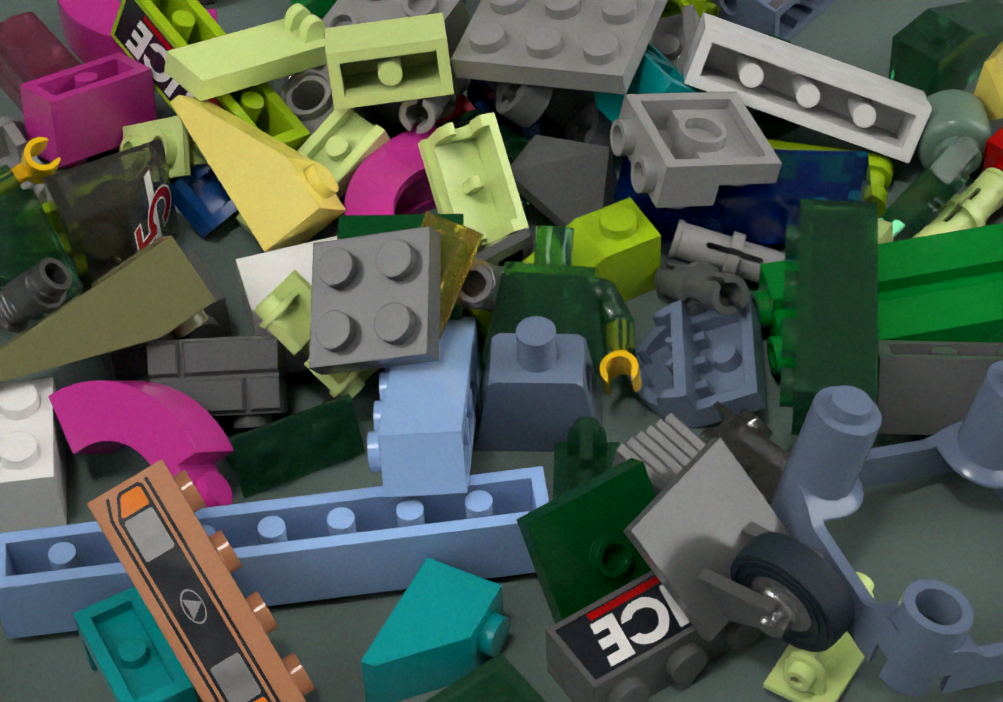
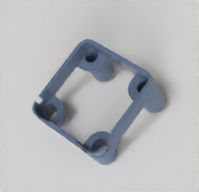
M1003 360L992 363L988 368L963 421L952 424L923 440L876 448L871 447L880 429L882 415L878 406L871 400L869 395L863 390L849 385L830 386L821 389L812 401L771 500V508L790 535L807 547L824 555L823 559L845 583L855 606V617L847 630L867 662L874 659L878 648H881L887 660L879 677L887 686L902 694L925 696L933 679L944 677L939 686L941 694L1002 681L1003 642L978 646L974 643L968 634L974 622V610L969 600L959 590L947 583L934 579H920L908 585L900 600L881 604L876 602L826 529L824 522L839 520L855 513L862 504L863 488L951 472H957L975 484L991 488L1003 503Z

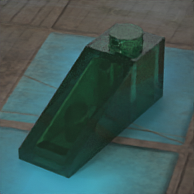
M972 0L928 8L893 36L888 79L924 91L926 97L941 90H964L980 76L984 62L997 46L1003 42V3L997 0Z

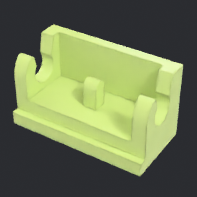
M494 112L478 115L469 124L457 129L454 128L453 122L447 123L436 129L427 139L421 140L418 143L438 214L464 215V254L521 229L529 228Z

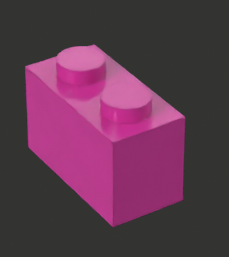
M121 52L20 84L27 143L36 137H46L49 140L47 147L39 156L49 162L61 157L58 167H76L85 163L90 156L107 150H120L124 126L157 120L152 69Z

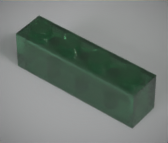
M800 199L799 225L786 224L784 263H797L796 271L785 270L783 309L795 310V318H783L781 357L794 358L793 367H781L779 407L792 408L791 435H799L812 401L821 389L830 386H853L867 393L877 405L878 202Z

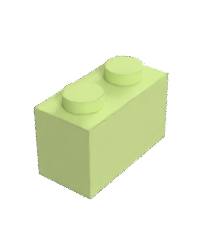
M443 12L325 28V50L334 110L454 94Z

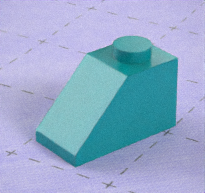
M427 557L361 660L366 702H397L473 679L487 655L495 657L500 652L508 634L510 621L508 617L504 616L502 585Z

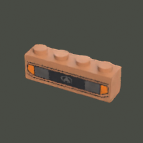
M161 459L86 503L203 702H306L304 696L316 688L294 652L283 659L278 655L267 634L276 630L279 626L258 591L244 597L231 576V573L241 568L242 564L221 530L209 537L195 515V512L204 508L206 504L185 469L172 476Z

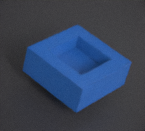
M209 164L196 165L190 170L189 176L181 177L169 187L171 201L202 238L238 210Z

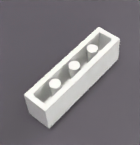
M704 12L682 66L684 84L707 92H737L746 106L906 163L910 162L932 111L924 91Z

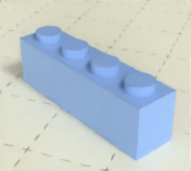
M463 317L462 320H440L439 361L385 367L386 372H380V401H374V431L368 432L367 453L370 472H382L384 498L468 493L481 379L476 317Z

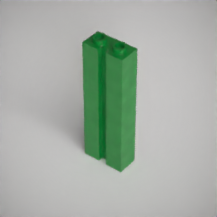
M1003 223L760 264L759 290L752 291L750 297L757 307L761 328H765L768 334L767 355L773 374L783 375L791 398L817 394L821 389L830 386L849 385L858 387L872 384L874 340L1003 343Z

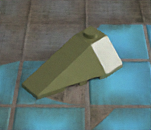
M162 236L92 283L93 285L90 290L62 303L37 321L38 324L28 331L20 332L0 346V383L158 339L170 331L178 340L194 331L209 319L203 309L216 300L173 236Z

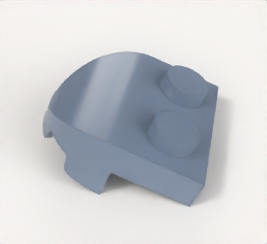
M750 296L743 309L739 306L731 305L735 307L738 313L729 316L717 313L711 309L703 313L691 315L683 301L678 300L654 313L655 327L644 337L640 344L636 340L630 341L628 352L637 359L642 380L641 390L637 393L644 403L658 416L665 419L671 412L691 428L711 425L767 408L761 325L757 307ZM627 375L630 383L632 384L631 376Z

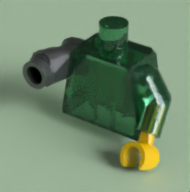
M46 137L31 139L26 144L18 165L11 169L7 164L0 167V329L10 333H20L26 330L29 320H40L47 313L71 299L83 287L33 189L23 190L21 184L26 181L34 184H44L54 178L61 157L54 159L50 164L40 165L32 159V157L38 156L46 149L49 141Z
M536 226L534 263L506 261L504 267H500L484 260L473 258L465 260L456 267L451 277V293L457 304L468 309L492 312L482 353V363H487L491 338L498 333H516L517 325L522 320L532 316H541L554 323L556 334H579L586 338L594 371H600L603 388L607 395L612 394L610 386L612 379L622 374L631 376L634 392L641 390L642 380L636 359L635 319L616 284L607 278L600 277L598 268L572 266L574 228Z

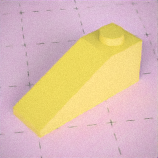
M178 95L170 102L264 252L306 243L346 211L335 194L339 190L335 178L321 163L313 161L209 100L200 102L194 97Z

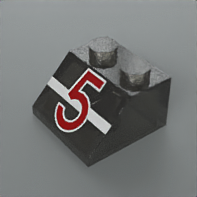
M160 139L43 178L62 262L69 269L72 275V283L78 294L81 293L82 295L90 290L94 281L158 238L172 235L176 241L180 234L165 150Z

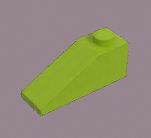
M631 197L578 217L508 273L507 276L521 277L526 283L525 296L520 309L512 312L500 307L497 314L485 310L468 309V314L470 317H476L477 327L490 344L491 338L498 333H516L517 325L528 317H545L554 323L556 329H559L656 289L654 286V276L656 270L661 267V235Z

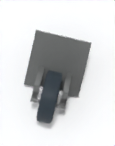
M721 437L712 438L623 530L703 640H713L727 623L731 621L758 627L767 635L780 638L799 649L809 652H823L832 647L844 635L854 620V602L843 580L823 559L824 555L807 547L790 535Z

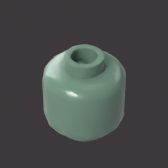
M949 89L929 95L926 99L929 101L932 111L915 148L918 159L925 169L935 175L957 178L971 174L983 165L986 142L993 136L986 107L979 97L969 91Z

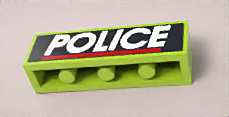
M122 0L110 35L130 58L152 69L154 88L176 113L170 104L178 95L194 96L164 72L167 51L223 36L226 33L198 0ZM268 82L207 99L296 151L306 142L311 134Z

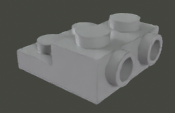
M737 92L626 94L619 119L613 121L610 130V143L613 153L616 156H627L631 163V182L634 190L637 193H648L656 208L682 209L689 206H713L719 185L743 187L748 184L776 183L782 162Z

